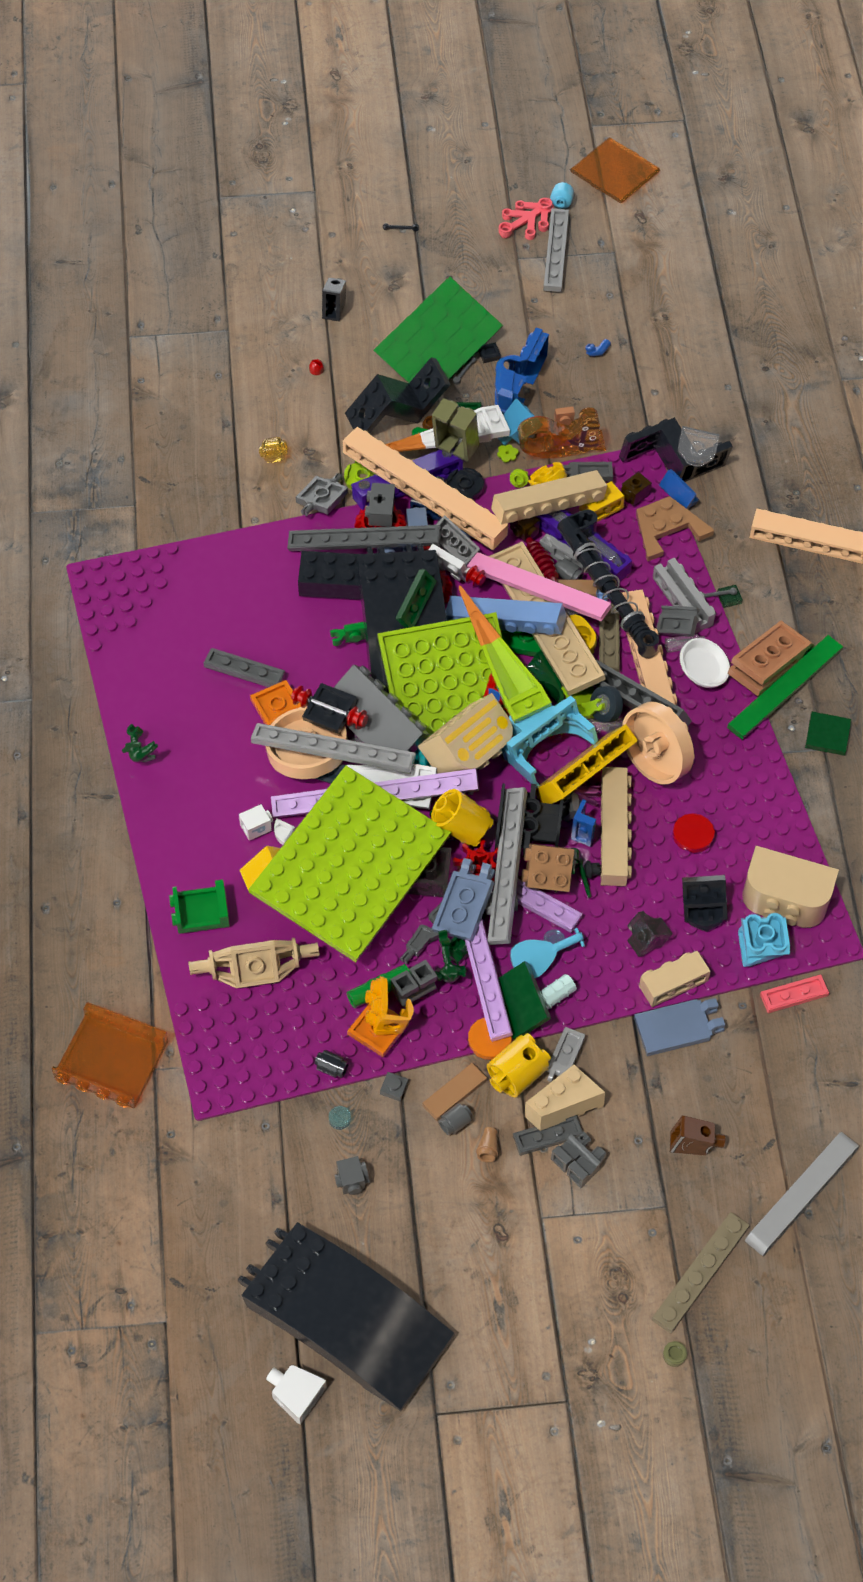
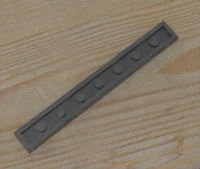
M440 525L296 530L289 531L287 548L289 551L361 549L368 546L372 548H379V546H384V548L406 547V544L415 547L420 543H423V546H431L432 544L440 546L441 527Z

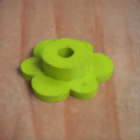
M510 444L498 447L497 457L501 458L503 462L516 459V455H518L517 448H513Z

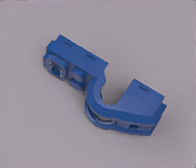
M536 327L534 332L529 334L520 356L508 355L501 358L496 364L495 405H499L502 414L507 411L516 398L524 403L525 399L518 397L521 387L526 383L533 385L547 358L549 334L544 333L543 329ZM504 362L509 363V369L504 367Z

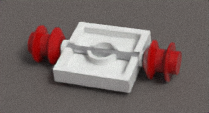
M435 544L423 546L424 550H436L439 569L441 571H449L454 579L458 581L462 579L467 583L472 581L473 587L481 586L486 579L485 570L479 572L476 565L467 568L463 561Z

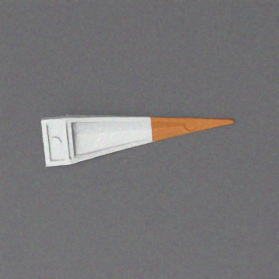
M499 405L481 407L474 410L477 413L479 443L490 442L492 438L509 436L510 429ZM433 428L385 444L398 452L436 448ZM461 438L456 445L460 444V442L462 441Z

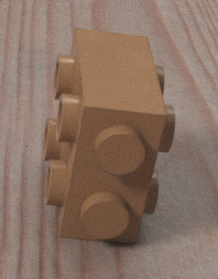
M529 844V848L525 849L524 861H527V867L522 872V882H525L524 886L569 892L574 849Z

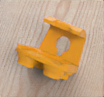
M380 976L376 980L371 981L370 990H367L365 994V1002L371 1006V1010L366 1011V1023H370L373 1026L374 1034L376 1035L403 1033L414 1012L411 1000L407 999L406 1009H401L400 1016L388 1015L387 978ZM396 1023V1024H399V1025H397V1026H390V1025H388V1024Z

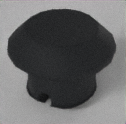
M588 860L585 863V874L589 879L592 876L601 874V867L598 862L591 863Z

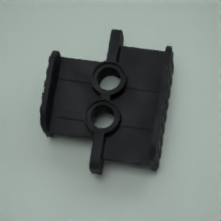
M502 783L495 839V850L496 848H498L500 839L501 821L505 796V783ZM532 783L531 791L527 792L521 843V848H524L523 857L525 849L529 848V844L535 840L553 842L555 847H558L562 821L563 799L560 800V805L540 803L535 799L536 784ZM527 810H533L535 812L529 813L527 812ZM525 828H530L532 831H526Z

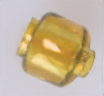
M280 437L266 438L262 441V445L259 446V454L268 463L282 461L285 455L288 454L287 443Z

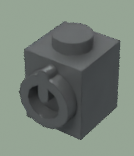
M358 1156L336 1161L338 1174H334L337 1188H342L343 1195L348 1193L349 1195L358 1194L365 1189L366 1183H370L365 1162L360 1163Z

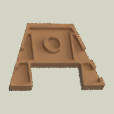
M670 496L636 509V517L647 561L663 556L664 551L657 542V539L689 527L698 541L714 534L713 528Z

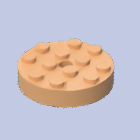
M646 702L627 713L622 726L627 724L638 741L629 747L626 752L635 767L645 777L659 784H670L690 771L695 758L693 743L687 725L681 721L670 707H666L658 702Z
M307 707L290 710L279 716L271 724V726L348 740L345 725L341 732L337 734L304 721L302 715ZM266 746L268 759L273 768L287 777L296 779H316L336 769L343 761Z

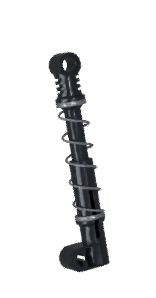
M583 510L562 519L558 523L557 529L572 549L574 559L585 568L584 573H588L594 582L593 586H597L600 592L605 593L602 596V600L610 599L614 605L611 613L618 612L623 618L620 626L635 641L638 646V653L645 658L655 656L659 643L658 634L650 630L645 623V616L643 612L638 611V605L634 602H628V591L618 588L620 584L619 578L611 573L610 565L602 560L601 552L597 549L596 544L588 539V537L596 533L597 514L592 510ZM620 590H624L627 593V600ZM629 603L634 604L637 610L634 611Z

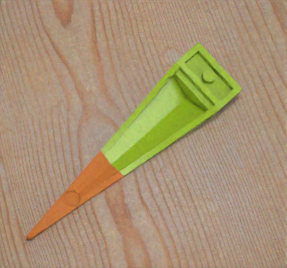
M459 586L461 597L504 707L507 709L514 724L550 707L551 701L542 685L504 642L462 586Z

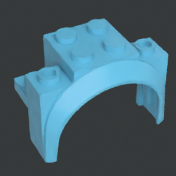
M569 696L554 706L551 704L550 707L515 724L511 716H509L513 727V737L501 750L504 759L530 783L536 784L537 787L539 783L534 775L536 769L526 760L530 751L539 742L550 736L563 733L579 735L593 745L598 741L595 726L579 713L576 700Z

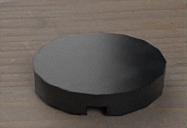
M456 469L449 474L446 480L447 485L457 489L461 494L472 500L477 499L484 490L482 475L475 469Z

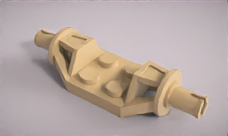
M292 938V941L272 940L231 946L213 953L212 950H209L210 957L208 959L189 961L188 963L190 975L210 972L213 980L217 979L232 987L241 988L280 982L294 968L299 967L300 958L319 956V948L317 942L298 946L295 938ZM289 956L294 958L280 966V959ZM217 967H230L231 973L216 970Z

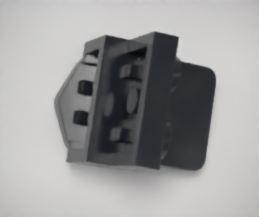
M725 875L682 878L684 922H688L691 926L707 932L722 924L724 920H727Z

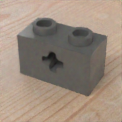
M372 483L371 491H367V502L370 503L369 506L365 507V517H368L369 525L392 527L395 484Z

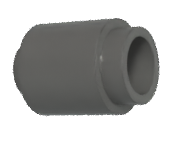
M567 558L560 559L555 564L558 575L563 580H582L584 572L581 570V567Z
M458 1103L441 1116L438 1124L447 1135L455 1134L472 1121L470 1117L472 1112L465 1104L461 1105Z

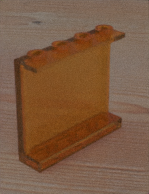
M87 1002L83 1009L85 1016L58 1067H52L54 1078L61 1084L66 1085L69 1083L74 1085L82 1092L90 1091L95 1093L100 1099L107 1100L108 1098L113 1100L121 1107L127 1108L129 1106L135 1108L168 1043L167 1032Z

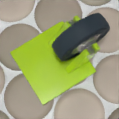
M590 686L571 695L576 700L579 713L586 719L595 718L600 722L608 723L617 720L621 715L623 700L620 692L612 686H601L597 689ZM562 687V691L566 695V698H568L569 695L567 694L564 687Z

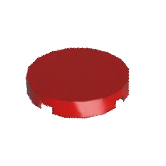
M691 813L678 818L674 824L672 835L674 842L679 848L697 853L710 847L714 839L715 830L708 818L700 814Z

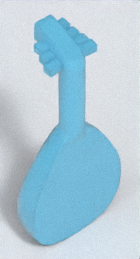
M575 928V935L554 944L542 940L519 942L510 951L512 966L514 968L526 961L530 965L534 978H537L548 969L558 951L580 942L582 947L585 946L584 935L582 932H579L578 928Z

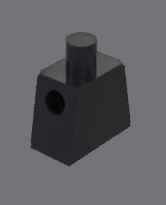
M328 278L322 290V319L340 322L346 302V281L341 278ZM333 302H335L334 304H336L335 307L331 306Z

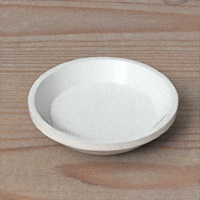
M695 638L689 640L682 647L680 663L685 674L694 683L706 688H715L727 680L729 676L727 673L730 668L729 661L724 651L717 644L704 638Z

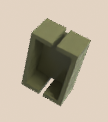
M443 398L432 414L435 447L450 454L461 438L462 441L453 455L468 462L479 446L477 413L470 408L462 406L460 408L455 401Z

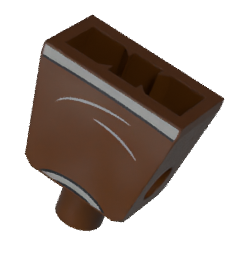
M682 1115L670 1131V1152L707 1155L712 1147L724 1148L725 1135L715 1133V1124L713 1122Z

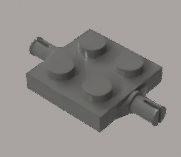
M336 473L331 479L315 476L295 497L296 503L305 506L301 510L302 515L307 516L312 510L329 514L349 493L347 486L339 484V481L343 479L342 474Z

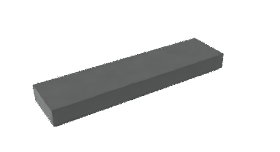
M214 648L210 649L204 661V667L266 687L282 682L285 677V670Z

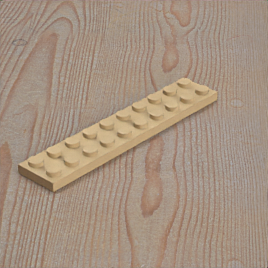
M523 542L489 556L544 577ZM501 583L511 600L550 602ZM568 614L561 634L532 633L569 696L606 680L605 674Z

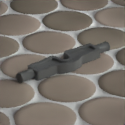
M441 903L429 914V921L433 924ZM420 925L406 944V952L400 957V960L407 964L413 955L419 956L430 942L439 938L438 933L428 926Z

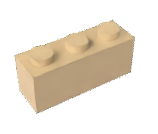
M698 951L688 952L676 961H668L654 971L648 970L643 973L640 978L639 987L651 1007L707 982L710 970Z

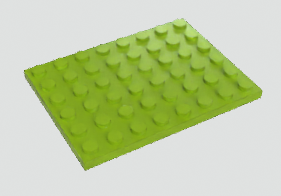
M346 765L251 885L249 893L343 955L357 962L450 837L451 832L436 826V822Z

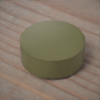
M673 1341L665 1346L663 1359L669 1366H681L686 1360L687 1350L682 1343Z

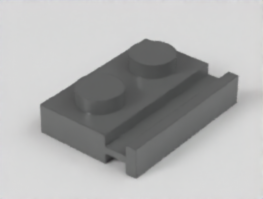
M661 606L662 613L659 615L657 624L659 635L694 637L698 621L697 614L700 612V609L687 606Z

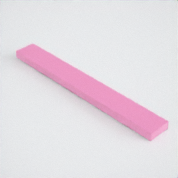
M478 552L467 565V568L475 565L478 566L479 572L485 570L487 578L552 603H562L565 608L602 621L612 608L610 602Z

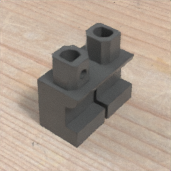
M424 960L409 968V972L406 970L391 978V990L402 1007H405L407 999L413 1002L436 989L434 982L437 981V975L427 960Z
M584 1131L575 1137L571 1134L566 1142L561 1146L558 1145L551 1153V1160L564 1173L567 1172V1176L580 1188L599 1171L600 1164L606 1157V1152L599 1146L592 1152L586 1148L591 1143V1139Z

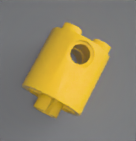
M456 789L443 793L436 801L431 813V820L437 823L436 826L450 831V835L460 840L461 843L474 847L480 843L486 831L493 825V819L490 818V813L487 809L479 806L474 800Z
M530 1034L518 1036L487 1063V1070L491 1076L490 1084L499 1093L505 1092L511 1097H518L549 1069L550 1055L545 1050H540L535 1044V1039Z

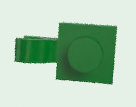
M364 623L344 625V629L331 630L330 636L338 637L332 639L333 646L341 645L344 640L346 643L365 640Z

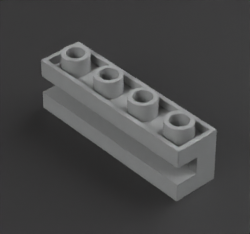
M675 558L668 560L666 567H663L662 564L654 566L653 579L672 606L697 607L700 609V612L697 614L698 621L695 633L713 626L716 615L715 610L706 602L704 594L695 587L693 579L685 573L683 565L679 564Z

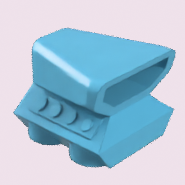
M772 913L767 917L751 914L746 918H741L742 926L738 930L744 967L790 954L786 917L778 913Z

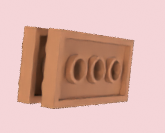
M779 621L733 657L731 663L734 665L729 668L727 674L759 696L813 649L814 644L783 621Z

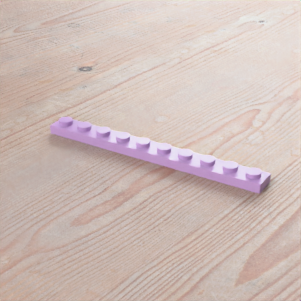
M476 768L373 782L401 801L441 796L451 789L459 790L462 793L479 791ZM327 789L272 796L273 817L281 818L308 814Z

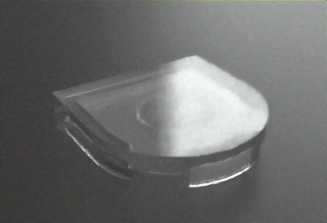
M682 426L678 452L685 459L686 463L693 466H703V464L713 460L720 435Z

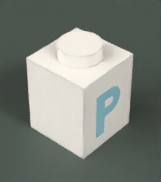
M262 805L239 814L240 826L249 841L272 831V816L268 810H264Z

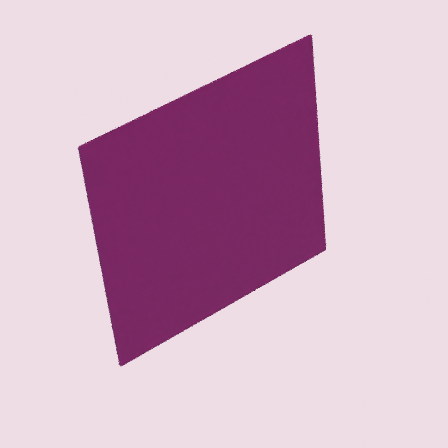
M621 450L560 462L563 465H568L570 462H612V482L620 491L622 483L638 471L652 482L651 492L648 497L635 506L624 500L623 509L597 522L596 532L632 560L631 572L620 581L618 588L626 589L628 592L643 590L644 596L649 599L648 610L654 617V629H657L659 615L662 613L661 606H672L653 579L654 566L662 564L663 567H666L668 560L675 558L679 564L683 565L688 577L693 579L695 587L699 592L701 591L704 594L716 592L689 527L657 539V542L664 551L663 556L651 561L646 560V552L639 530L636 509L669 497L659 486L667 470L656 450L622 462L619 457ZM542 466L525 470L528 471L529 480H531V474ZM511 473L482 478L484 480V490L474 501L494 514L491 509L494 495L520 488L511 484ZM407 494L396 498L394 501L397 510L401 509L405 521L406 509H410V500L412 498ZM358 504L333 509L329 514L317 512L307 516L303 515L75 562L66 566L195 1120L197 1121L387 1075V1072L395 1074L473 1055L474 1051L471 1050L468 1044V1032L477 1020L485 1018L468 956L460 964V966L466 967L465 977L460 975L459 979L454 983H447L443 981V978L442 981L437 980L434 982L436 989L412 1002L414 1012L409 1025L384 1057H381L347 1035V1030L369 1003L353 1008L346 992L366 983L370 979L376 978L380 974L405 964L400 960V957L406 952V944L413 937L418 927L425 925L432 928L433 923L429 921V914L442 902L453 871L460 872L461 869L460 866H453V858L463 859L467 856L463 852V843L457 838L450 835L357 962H354L250 894L240 873V869L266 846L277 848L283 846L275 837L274 824L276 819L284 821L296 829L307 815L274 818L271 804L272 796L328 789L331 783L312 778H291L275 770L269 762L266 746L251 743V737L256 724H264L251 702L250 695L268 687L204 667V661L210 649L214 648L285 670L283 681L287 680L292 690L303 686L304 691L307 689L312 690V696H314L321 683L334 688L353 665L360 667L363 665L368 669L366 639L346 643L344 640L341 645L333 646L332 639L338 637L330 636V631L333 629H344V625L358 622L364 623L361 600L299 596L298 576L301 551H289L287 548L289 531L354 528L355 518L359 515L360 510H362ZM579 506L565 509L572 515L580 512ZM427 518L428 525H435L439 521ZM508 523L507 536L494 550L477 539L471 538L480 548L478 553L486 556H491L520 542L527 546L526 541L524 542L520 537L515 536L510 529V523ZM539 528V533L533 538V540L540 542V539H542L546 533ZM367 548L307 550L317 552L367 554ZM377 548L373 549V553H377ZM552 558L554 564H556L558 561ZM445 570L446 575H449L452 582V596H461L459 586H462L469 597L511 600L503 585L498 581L486 577L481 586L473 587L472 581L470 583L462 579L458 581L450 575L449 571ZM584 573L582 580H592L588 573ZM718 596L705 597L706 602L714 608L716 613L713 626L695 633L694 637L658 634V645H662L663 649L662 659L667 662V676L671 677L672 694H676L677 706L684 709L692 720L688 725V732L693 743L695 758L690 771L670 784H659L649 780L635 767L626 750L605 766L627 768V776H631V788H627V793L631 794V806H627V811H631V824H628V829H631V842H628V847H631V860H628V866H631V878H627L626 886L601 885V874L592 876L591 879L587 877L591 897L588 898L578 866L575 869V874H571L569 892L558 891V893H555L554 890L538 889L582 913V918L575 928H578L579 932L583 933L585 946L582 947L580 942L558 951L548 969L542 975L535 978L541 991L547 985L553 983L555 979H559L566 974L572 978L577 989L569 997H565L560 1003L548 1009L551 1019L528 1033L534 1039L563 1033L565 1027L576 1030L694 999L700 1000L863 960V948L835 882L825 917L821 923L808 928L787 925L790 954H785L749 967L743 966L738 930L742 926L741 918L756 914L746 907L742 897L755 847H763L828 867L829 865L768 717L743 740L727 728L728 724L759 696L755 695L730 675L718 687H702L690 680L682 669L680 663L681 649L689 640L695 638H704L717 644L726 654L730 667L734 665L731 663L732 659L740 652V648ZM564 607L568 616L580 615L594 629L597 644L592 655L599 661V620ZM619 614V673L640 684L626 632L620 626L622 617ZM514 653L526 668L534 657ZM548 696L553 706L556 705V700ZM605 696L603 701L608 700L609 698ZM623 704L621 715L613 722L603 723L595 718L587 720L595 726L599 740L609 732L621 727L625 716L632 709ZM130 724H133L135 727L139 726L143 730V734L138 739L142 743L141 746L144 747L153 741L155 744H158V747L150 754L155 755V759L148 762H133L128 752H122L125 744L130 743V736L127 734V728ZM344 724L346 727L348 740L363 743L355 735V733L346 724ZM563 733L553 735L539 742L530 751L526 761L536 769L534 775L540 785L593 744L576 734ZM501 754L494 759L490 758L488 760L490 763L484 768L477 769L479 791H474L473 795L465 793L476 804L487 809L490 813V818L493 819L492 827L481 838L485 840L484 850L486 852L495 851L502 783H505V789L525 787L527 792L531 791V783L512 765L504 762ZM342 761L340 765H364V764H359V763H354V762H348V761ZM602 769L582 783L581 786H601ZM601 787L594 788L599 790V797H588L597 802V807L586 803L585 815L596 819L594 839L591 846L571 840L573 819L569 822L561 821L558 847L577 848L580 851V858L583 859L584 870L585 863L588 860L591 863L598 862L601 867ZM440 796L432 797L430 810L418 807L412 808L431 819L429 813ZM560 800L552 804L560 805ZM262 805L264 810H268L272 816V831L249 841L240 826L239 814ZM527 810V812L529 813L535 812L533 810ZM685 814H700L708 818L713 824L715 830L714 839L706 850L692 853L689 850L679 848L674 842L672 835L674 824L678 818ZM525 828L526 831H532L530 828ZM535 840L530 843L546 846H555V843ZM480 843L475 847L472 845L467 846L470 850H477L480 848ZM521 848L518 870V879L522 880L523 869L527 867V861H524L523 857L524 848ZM725 875L727 920H724L722 924L707 932L691 926L688 922H684L682 878ZM223 879L230 927L178 934V928L173 926L171 913H175V907L171 908L169 895L173 894L172 887H177L178 892L216 887L215 880ZM518 904V911H514L510 943L489 944L498 978L513 969L510 951L514 945L525 940H542L554 944L575 935V930L570 933ZM485 913L484 926L488 938L491 915H486ZM292 938H295L298 946L318 943L319 956L300 958L299 967L294 968L280 982L235 988L217 979L213 980L210 972L190 975L188 962L208 959L210 957L209 950H212L213 953L231 946L272 940L292 941ZM439 938L430 942L419 956L413 955L408 963L405 964L408 969L424 960H427L434 971L437 968L442 969L445 963L443 962L444 958L442 957ZM698 951L710 970L709 980L651 1007L639 987L642 974L648 970L654 971L668 961H676L685 953ZM289 956L280 959V966L294 958ZM217 967L216 970L231 973L230 967ZM392 991L388 993V1008L400 1015L401 1009H406V1006L402 1007ZM326 1049L345 1057V1060L349 1062V1066L343 1078H334L316 1069L317 1065L314 1063L319 1052L322 1053Z

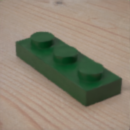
M419 569L395 618L404 628L415 627L437 582L425 569Z

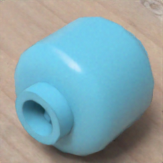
M561 182L556 184L550 196L552 204L559 209L568 208L574 198V189L568 183Z

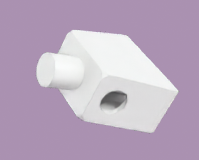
M291 1365L285 1374L273 1368L266 1378L267 1381L275 1385L272 1391L273 1399L300 1425L327 1388L326 1380L294 1365Z

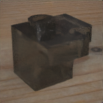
M644 911L638 912L627 925L632 932L627 941L638 957L645 956L651 950L662 947L672 935V932L661 917L652 918Z

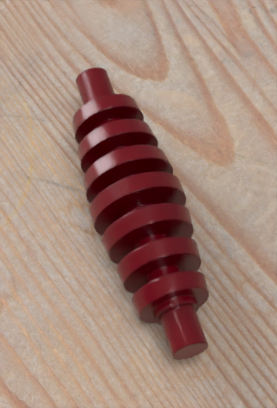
M531 537L527 538L526 548L543 576L559 583L557 580L559 575L551 555L538 541H534Z

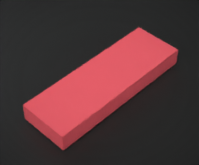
M821 974L761 991L760 993L768 1013L829 995Z

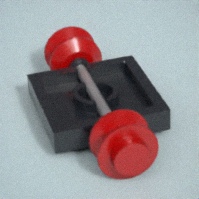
M323 683L319 685L314 696H312L311 689L304 691L303 686L295 688L291 694L294 705L300 702L302 708L307 707L302 715L304 721L337 734L341 732L346 721L350 727L356 724V729L358 730L365 727L368 722L366 710L359 712L358 707H355L358 701L356 696Z

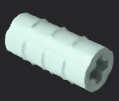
M565 974L559 979H555L553 983L547 985L540 992L547 1009L555 1004L560 1003L565 997H569L577 988L572 978Z

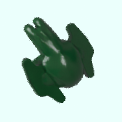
M130 724L127 728L130 743L125 744L122 752H128L133 762H148L155 759L156 756L150 754L158 747V744H155L153 741L144 747L141 746L142 743L138 739L143 734V730L139 726L135 727L133 724Z
M447 930L438 931V937L445 964L442 969L437 968L434 972L437 975V980L442 981L443 978V981L447 983H454L459 979L460 975L462 977L466 976V967L451 963L450 939L447 936Z

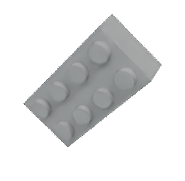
M445 515L435 524L441 527L439 547L463 561L465 565L479 551L480 548Z

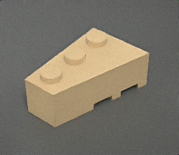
M572 1065L525 1103V1117L541 1131L564 1122L572 1116H581L585 1114V1111L604 1107L605 1092L578 1067Z

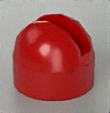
M313 359L310 362L309 371L311 374L320 375L323 373L324 365L321 360Z

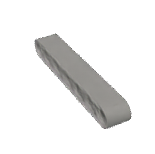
M840 1132L755 1226L745 1239V1242L761 1256L766 1255L854 1156L860 1146L843 1132Z

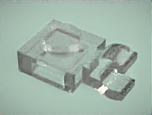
M622 718L608 723L595 719L588 720L592 725H596L597 735L601 730L609 733L623 724Z

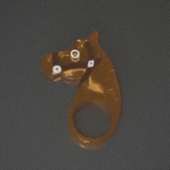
M591 407L582 409L579 413V418L573 420L569 425H563L548 417L534 416L521 422L517 429L521 450L534 457L562 458L578 455L590 450L606 451V447L603 445L605 443L602 430H599L598 412L595 408ZM537 433L548 434L539 438H528Z

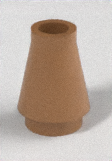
M492 1127L484 1129L476 1149L478 1159L483 1162H493L498 1156L497 1130Z

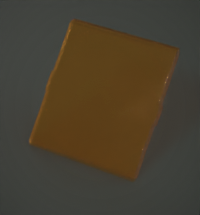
M610 137L569 169L571 173L619 203L624 202L661 171L659 167Z

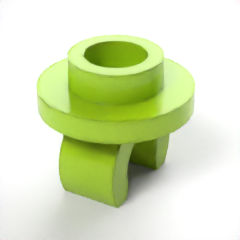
M515 469L511 472L510 482L513 486L521 488L528 483V471Z

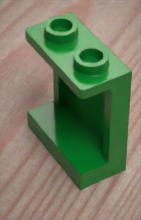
M223 879L215 880L216 887L178 892L177 887H172L173 894L169 895L171 908L175 907V913H171L173 926L178 928V934L230 927Z

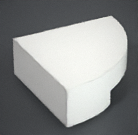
M276 819L274 824L275 837L283 845L295 831V827Z

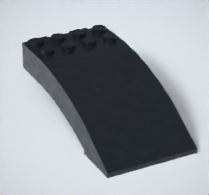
M423 543L418 544L417 551H412L411 545L406 544V552L385 553L384 546H379L378 553H373L372 547L368 546L367 554H357V577L364 621L368 669L371 672L370 676L374 680L378 679L385 685L384 690L388 694L389 690L377 634L405 629L395 618L419 569H425L437 582L415 627L447 621L436 550H424Z
M297 1222L289 1233L277 1228L274 1233L283 1241L280 1245L271 1239H268L265 1243L268 1248L274 1251L261 1270L252 1264H249L246 1268L255 1278L252 1281L243 1276L238 1278V1282L246 1287L241 1296L247 1308L303 1342L341 1369L370 1393L402 1411L454 1338L455 1333L413 1298L372 1268Z

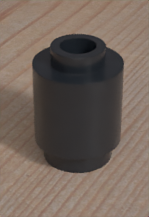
M326 1049L322 1053H318L314 1063L317 1065L316 1069L334 1078H343L349 1066V1062L345 1060V1057Z

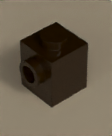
M638 471L622 483L621 492L624 495V500L632 506L637 505L650 495L652 482Z
M536 516L510 523V529L515 536L520 537L524 542L527 538H534L539 533L540 520Z

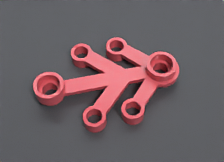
M541 198L538 203L519 200L515 203V210L504 209L502 211V218L504 220H511L512 217L521 218L512 223H500V236L502 238H509L513 230L528 222L525 238L533 240L536 234L534 229L535 217L541 214V221L538 222V230L546 232L549 228L547 221L548 213H551V208H554L551 199Z

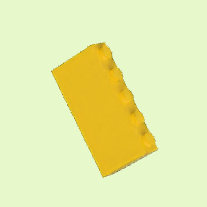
M627 724L609 732L536 787V797L541 803L549 804L563 799L638 740Z

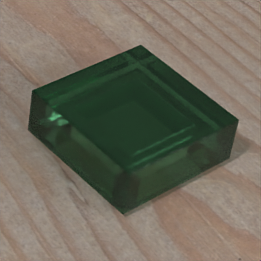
M736 585L717 590V592L725 591L733 587L737 589L735 595H718L723 608L742 604L743 599Z

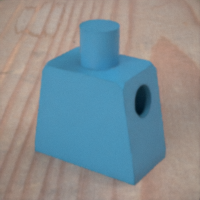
M516 398L503 415L510 429L509 436L498 437V439L505 446L512 438L519 444H522L544 425Z

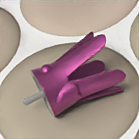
M580 785L572 793L578 794L579 800H587V803L597 807V802L588 797H599V790L594 788L601 786L584 787Z

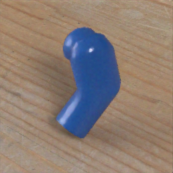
M604 339L597 347L589 343L585 347L586 354L590 357L601 356L611 346V342Z

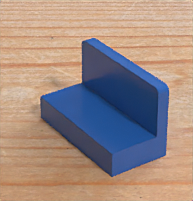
M672 469L667 471L659 486L686 509L696 505L699 501L696 493Z
M582 799L573 818L571 840L591 846L594 839L596 819L585 815L587 800Z

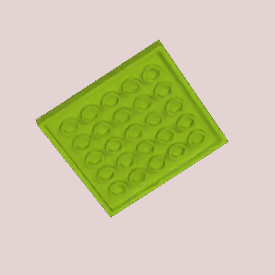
M497 613L483 614L502 638ZM470 617L377 634L389 693L394 694L399 699L397 703L401 707L405 706L413 713L411 717L415 721L419 720L427 727L425 730L430 734L429 736L469 704L483 698L491 671Z

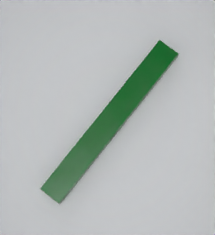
M827 635L728 724L727 728L743 740L840 653L843 646Z

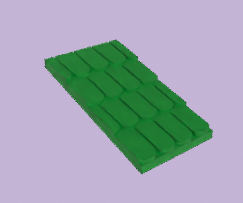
M449 277L373 351L408 383L431 357L437 359L449 380L503 325L455 280Z

